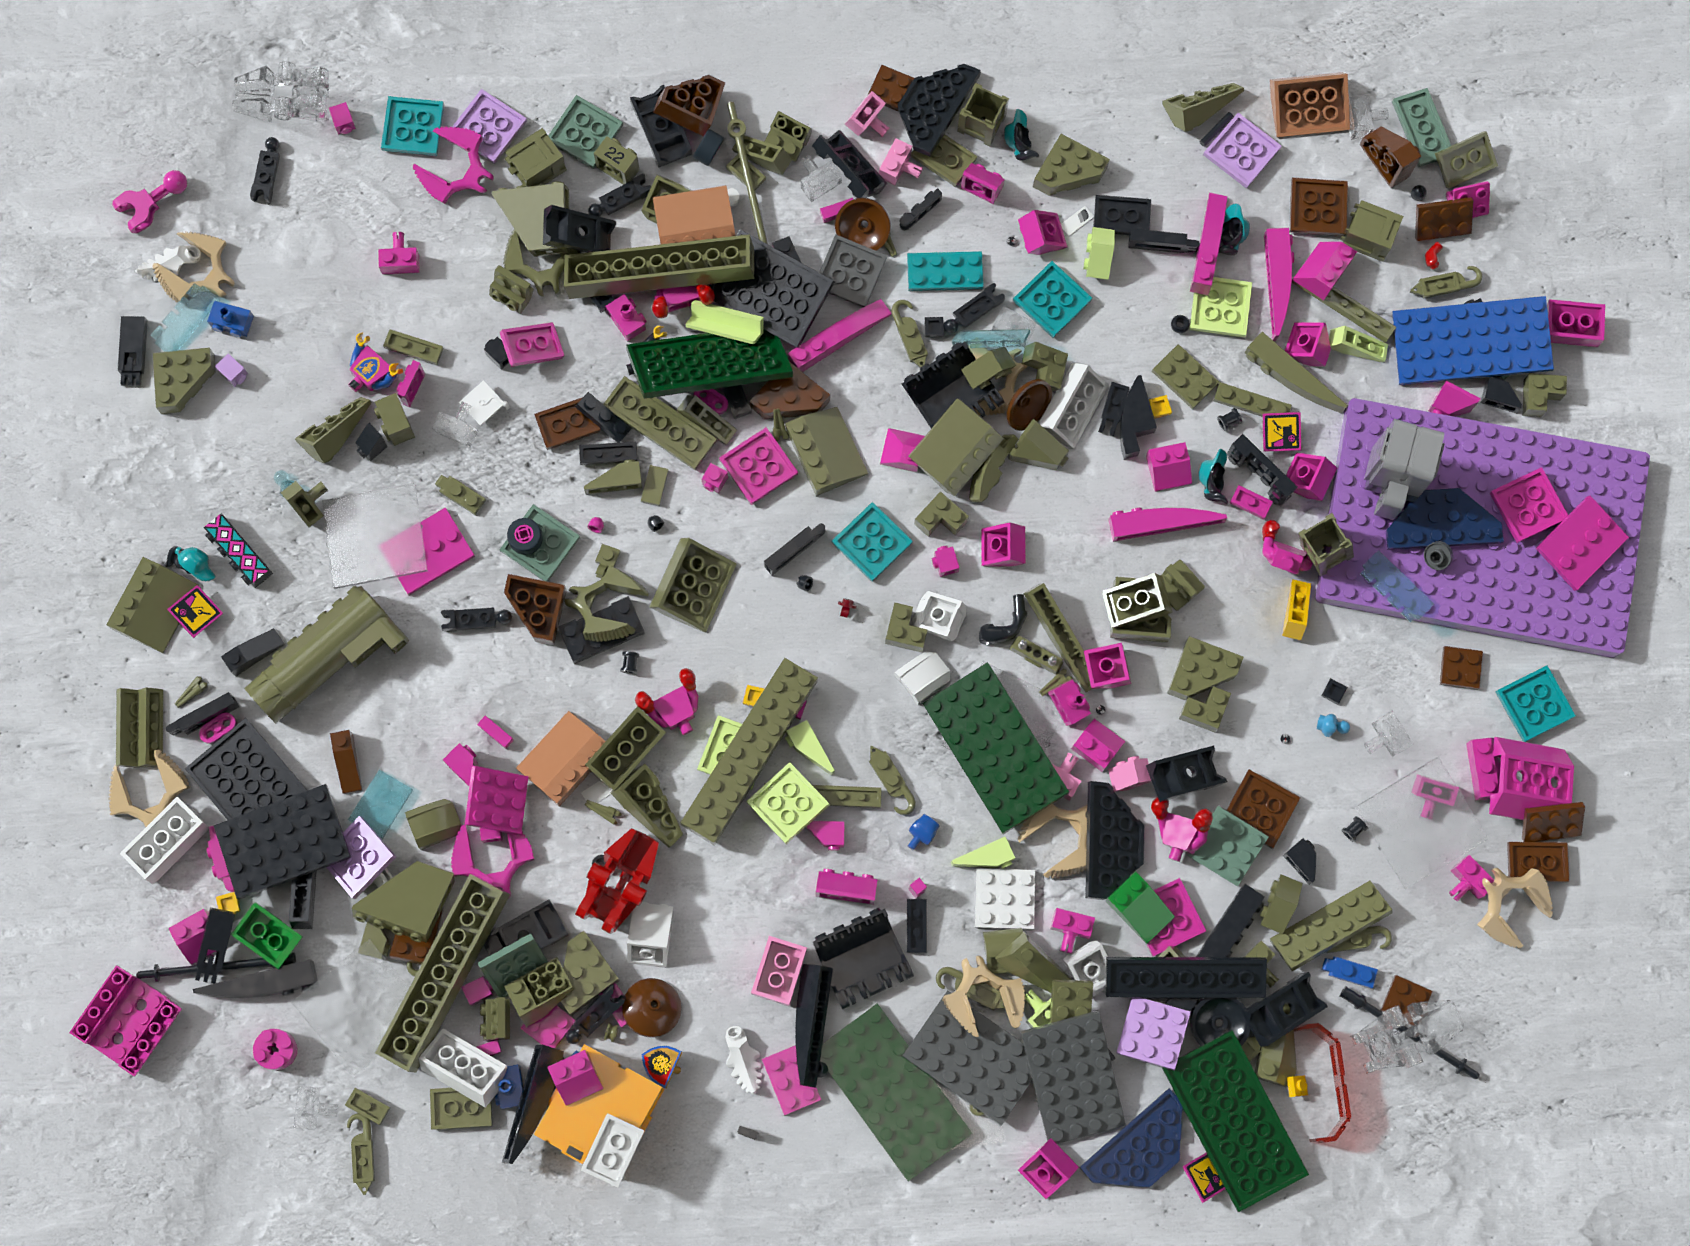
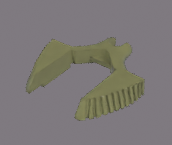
M514 229L506 245L503 258L504 268L513 274H522L529 278L535 284L537 293L541 297H544L543 288L546 285L553 286L554 292L557 294L559 292V277L564 270L565 255L581 254L580 251L570 248V253L560 254V258L556 260L551 269L536 271L528 265H524L518 234Z
M609 565L602 579L586 587H570L569 591L578 596L575 599H565L564 602L566 606L578 610L585 620V629L583 631L585 640H596L597 642L614 640L615 638L619 639V637L629 636L628 634L632 635L635 633V629L627 623L594 617L590 609L595 596L606 591L608 588L612 591L648 597L649 593L646 588L628 574Z

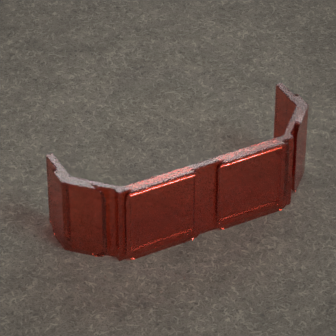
M1320 1023L1306 1024L1295 1028L1294 1032L1311 1030L1329 1044L1340 1118L1327 1137L1309 1139V1142H1333L1339 1138L1346 1128L1345 1124L1350 1122L1351 1119L1347 1085L1344 1083L1345 1070L1341 1043L1338 1041V1038L1332 1037L1331 1035L1333 1034Z

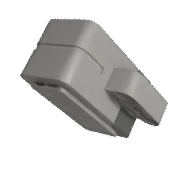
M1397 419L1391 422L1372 447L1364 480H1367L1365 490L1380 494L1374 515L1394 520L1403 509L1405 501L1414 503L1437 476L1445 445L1443 443L1444 432L1419 427Z

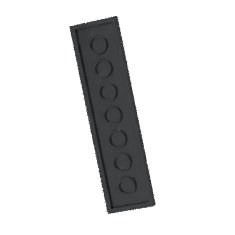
M1106 957L1105 995L1106 997L1266 998L1267 958Z

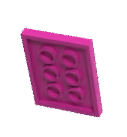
M1587 496L1545 538L1536 550L1575 591L1629 537L1591 496Z
M446 507L379 546L408 596L475 557Z

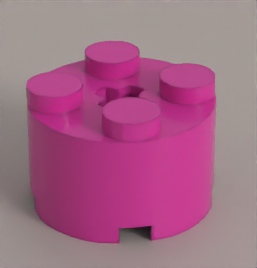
M280 1029L262 1031L253 1045L254 1059L262 1067L271 1070H281L291 1065L298 1051L297 1044L292 1035ZM272 1047L279 1048V1051L273 1052Z

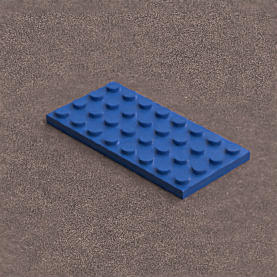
M1546 296L1392 311L1393 325L1396 327L1394 337L1399 385L1554 370Z

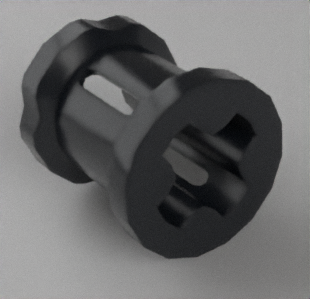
M1236 408L1231 409V412L1223 416L1219 415L1217 417L1223 431H1227L1229 427L1237 423H1242L1241 415Z
M623 651V667L620 669V672L637 674L636 664L640 654Z
M1357 816L1353 818L1354 821L1347 828L1342 829L1343 834L1352 842L1356 841V837L1363 830L1366 831L1368 829L1367 825Z

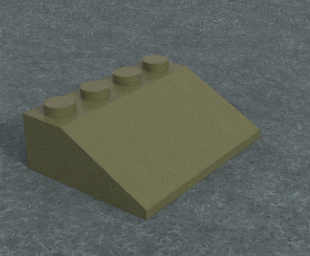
M957 398L908 457L945 492L956 496L1004 438Z
M838 407L804 415L785 423L787 434L816 496L868 475L867 469Z
M680 538L649 607L667 617L706 632L737 563L691 538Z
M142 557L106 625L126 637L164 653L179 625V622L167 609L198 584L152 560Z

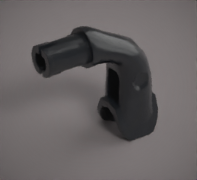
M1024 594L1013 595L1014 612H1012L1013 621L1011 625L994 626L993 624H985L980 628L979 642L981 644L994 645L995 643L1006 642L1019 634L1028 614L1025 611Z

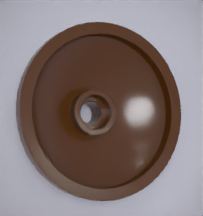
M856 198L850 200L841 207L836 216V235L875 251L886 243L890 235L891 223L889 215L881 204L872 199ZM867 221L868 227H864L862 222Z
M1035 379L1025 383L1015 392L1007 408V422L1013 429L1023 431L1033 419L1038 422L1042 418L1052 398L1050 384L1045 380Z
M646 978L634 983L625 994L626 1000L622 1005V1014L626 1024L635 1033L644 1037L655 1038L669 1033L676 1026L681 1016V1001L678 993L670 984L660 979ZM651 1002H656L657 1007L653 1008Z

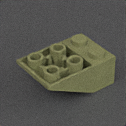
M558 957L504 986L526 1027L544 1018L574 989Z

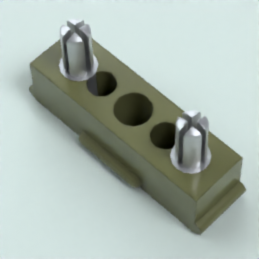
M1021 636L1016 637L1010 647L1011 651L1024 657L1026 661L1039 668L1042 667L1055 675L1058 674L1064 663L1060 657ZM1038 652L1040 657L1036 658L1033 653Z

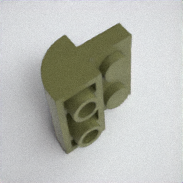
M778 111L764 142L783 147L789 157L797 162L804 146L809 141L812 128Z
M498 265L494 271V281L490 284L489 296L493 300L506 305L511 311L521 314L528 305L534 288L530 287L531 284Z
M1022 928L983 932L986 964L992 973L1008 972L995 957L1023 933Z
M505 997L485 999L483 1004H480V1016H483V1024H480V1036H483V1041L510 1039V999H505Z

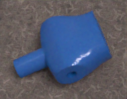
M923 814L910 827L909 832L914 838L907 846L914 850L920 841L929 845L936 836L940 825L926 814Z

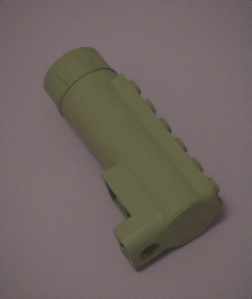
M353 586L343 600L339 598L332 604L333 608L328 612H322L317 617L318 621L313 625L311 623L308 624L298 638L295 636L287 642L288 646L284 650L279 649L272 655L273 659L270 661L272 665L262 671L258 677L244 688L275 724L290 711L295 710L304 699L348 662L356 668L384 643L396 654L409 642L406 635L362 586Z

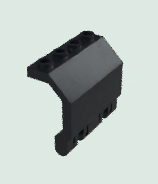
M965 341L956 343L951 347V351L938 355L935 358L936 361L923 365L918 373L915 375L910 374L901 383L931 429L957 398L974 412L973 407L975 406L982 418L986 416L985 411L979 405L983 400H986L987 405L992 411L996 409L989 396L992 397L998 407L1005 403L991 381H989L990 385L983 389H980V387L972 389L961 369L974 362L976 358Z
M876 908L869 912V916L862 918V916L856 917L851 920L852 924L846 927L844 924L833 928V933L826 935L824 932L817 935L815 941H813V946L821 965L833 968L831 987L842 1010L850 1006L844 991H846L852 1005L856 1004V998L850 989L856 985L860 990L862 998L867 999L868 996L862 985L863 982L870 997L886 990L880 974H882L888 988L893 987L892 981L886 973L891 969H894L896 978L900 983L904 981L898 966H900L906 980L914 977L912 969L892 930L886 909L880 910V908Z

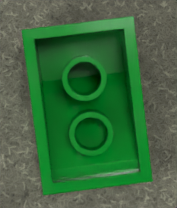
M1137 872L1132 874L1106 900V903L1146 944L1175 917Z
M254 902L230 934L277 969H280L303 938V936L256 902Z

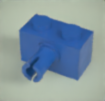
M214 301L207 322L212 327L211 329L216 332L222 333L227 331L235 337H247L254 315L248 309Z
M518 1064L507 1066L503 1080L498 1084L500 1088L495 1095V1102L497 1106L500 1105V1109L518 1107L523 1090L521 1068Z

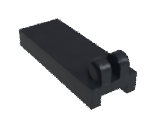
M907 899V953H927V899Z

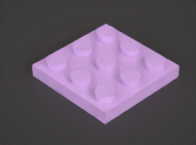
M481 89L452 128H467L468 130L475 131V133L477 132L478 135L480 134L483 140L479 146L478 153L495 164L525 125L527 118Z
M1237 113L1205 150L1203 155L1247 189L1282 146L1240 113Z
M358 816L343 832L351 858L326 867L353 899H357L396 858L395 854L361 816Z
M1132 997L1116 1053L1175 1071L1191 1012L1141 997Z

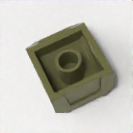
M656 175L641 211L648 220L657 224L653 197L693 190L666 177Z
M447 799L438 800L405 812L420 850L459 835L458 831H460L461 822L453 802Z

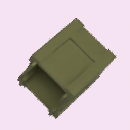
M975 83L965 108H962L959 114L957 132L963 135L964 133L983 141L985 145L990 147L1001 123L1006 117L1009 98L1003 95L1001 97L982 88V85Z
M543 128L505 152L507 155L505 160L510 166L508 170L512 175L516 174L522 182L521 186L545 185L567 171L564 156Z
M1361 200L1360 204L1356 203L1354 206L1356 211H1351L1349 215L1352 216L1349 228H1346L1344 231L1346 233L1345 237L1341 236L1340 240L1355 251L1384 262L1392 248L1404 216Z
M1333 513L1325 516L1326 519L1309 529H1303L1298 532L1300 546L1307 553L1320 577L1341 562L1354 558L1353 544L1339 528ZM1324 546L1332 548L1330 554L1322 553Z

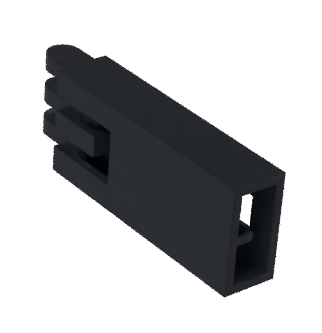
M1131 229L1128 248L1194 254L1197 252L1200 242L1187 239L1188 234Z
M121 316L118 372L121 374V386H126V379H128L129 386L134 385V379H136V386H141L142 374H144L148 322L145 316ZM129 353H137L136 365H133L134 359L129 357Z
M820 523L813 529L809 526L764 560V567L771 576L825 534V525Z
M228 692L167 725L166 731L173 736L181 732L189 735L220 714L230 713L239 708L235 697Z
M210 907L196 962V967L198 968L195 977L196 981L200 980L202 973L204 974L203 982H207L209 975H212L211 983H216L218 972L222 971L235 912ZM208 949L217 951L216 957L209 954L208 962H205Z

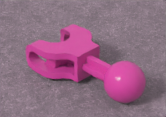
M178 170L169 171L163 178V184L152 192L148 193L145 188L139 192L125 191L113 200L112 206L118 212H124L131 208L136 210L135 215L128 221V228L131 233L137 234L152 224L154 213L159 209L156 202L169 193H182L187 187V178Z

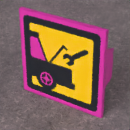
M1301 412L1262 414L1263 452L1301 450Z
M198 585L167 609L193 638L223 614Z
M1207 1153L1202 1154L1183 1166L1202 1203L1225 1189Z

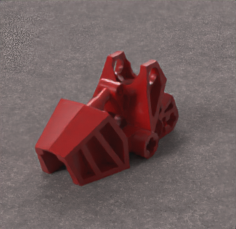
M633 828L627 831L604 851V862H606L604 867L596 862L591 866L586 877L589 879L586 895L575 915L584 920L589 917L598 918L604 922L602 930L609 934L615 932L635 907L640 906L647 893V890L640 887L642 882L648 884L651 878L659 842ZM615 869L622 870L616 887H606Z

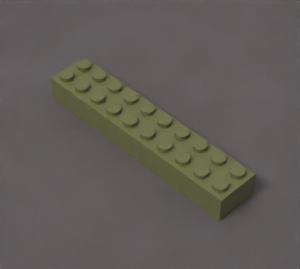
M750 234L565 255L564 288L569 299L754 279V246Z
M784 657L681 820V826L712 845H716L818 682V677Z
M469 874L375 1054L407 1072H417L420 1067L418 1058L438 1033L510 896L509 893L475 875Z

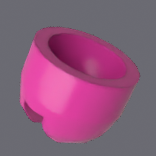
M594 517L589 521L587 527L595 533H601L604 528V522L600 517Z

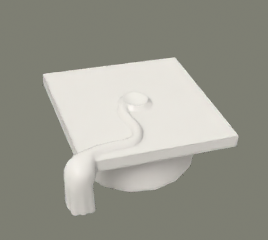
M484 380L459 402L480 426L492 418L502 407L506 410L510 408L507 401L503 402Z

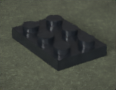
M1096 195L1093 227L1115 230V234L1130 235L1131 229L1150 230L1151 199Z

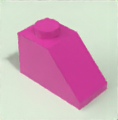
M812 821L806 826L807 830L824 847H828V850L839 851L840 847L844 848V822Z

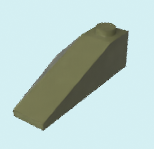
M1235 83L1213 87L1210 92L1195 91L1194 95L1185 97L1184 94L1177 95L1162 101V105L1174 126L1188 132L1203 124L1244 92V87Z
M359 397L341 408L338 415H329L325 418L326 422L317 427L314 424L295 438L296 442L314 460L321 463L331 461L372 402L369 399Z
M643 764L626 777L615 791L610 793L624 809L670 848L683 833L674 813L671 812L666 802L668 800L666 795L662 793L658 778L646 764Z
M1025 932L995 957L1009 973L1052 993L1053 980H1072Z
M1287 1004L1283 1007L1286 1014L1290 1012V1007ZM1294 1029L1269 1046L1260 1047L1261 1052H1259L1254 1070L1258 1079L1288 1088L1287 1077L1295 1076L1297 1070Z

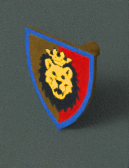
M657 1046L641 1054L647 1075L653 1082L665 1089L673 1073L680 1074L681 1068L677 1064L682 1051L676 1048Z

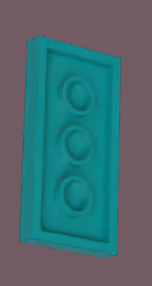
M982 251L907 253L908 291L983 289Z

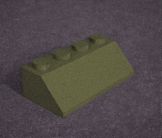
M637 706L589 759L585 766L610 790L615 791L664 736L666 731Z

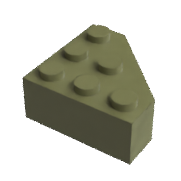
M1060 134L1034 178L1033 188L1050 196L1056 194V192L1069 191L1081 188L1083 185L1099 183L1108 168L1110 159Z
M210 347L153 353L156 408L161 414L181 412L185 408V404L201 390L202 385L208 378H211L216 373L215 354Z
M1115 577L1113 587L1136 580V578ZM1165 615L1152 620L1111 628L1110 638L1168 642L1171 638L1172 619L1169 615Z
M1189 636L1185 642L1167 694L1186 700L1188 697L1192 698L1197 694L1210 690L1213 686L1216 687L1233 680L1239 672L1244 657Z
M582 931L567 943L563 969L574 989L560 1002L568 1013L573 1016L600 996L599 994L604 992L610 985L618 983L620 979L585 931Z

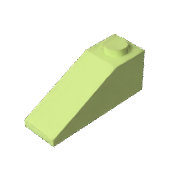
M1347 326L1330 330L1329 342L1331 349L1347 355L1385 362L1388 349L1387 343Z
M807 720L786 731L787 737L785 739L790 748L794 747L795 751L828 774H835L834 768Z
M1003 837L952 860L951 864L954 867L998 868L1001 866L1004 869L1013 864L1012 861L1015 859V856L1006 837Z

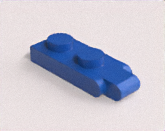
M1333 956V959L1324 958L1322 970L1329 972L1328 976L1370 989H1373L1378 969Z

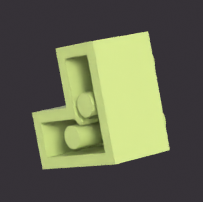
M1092 227V233H1088L1086 252L1089 253V257L1084 259L1083 269L1086 270V277L1109 279L1115 244V230Z

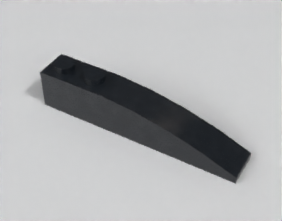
M317 871L292 880L289 923L292 929H313Z
M309 959L282 966L280 969L274 968L195 988L193 993L223 998H252L277 994L288 996L294 994V990L302 989V991L314 989L313 985L319 983L314 961Z
M802 964L795 1021L796 1057L800 1085L816 1088L833 973V968L821 965Z
M543 1044L535 1045L501 1163L513 1164L535 1132L556 1087L548 1066L564 1060V1051Z

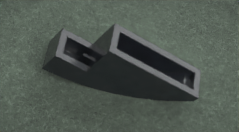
M1142 375L1136 377L1127 395L1121 416L1120 445L1123 460L1139 455L1140 448L1136 437L1155 433L1157 429Z

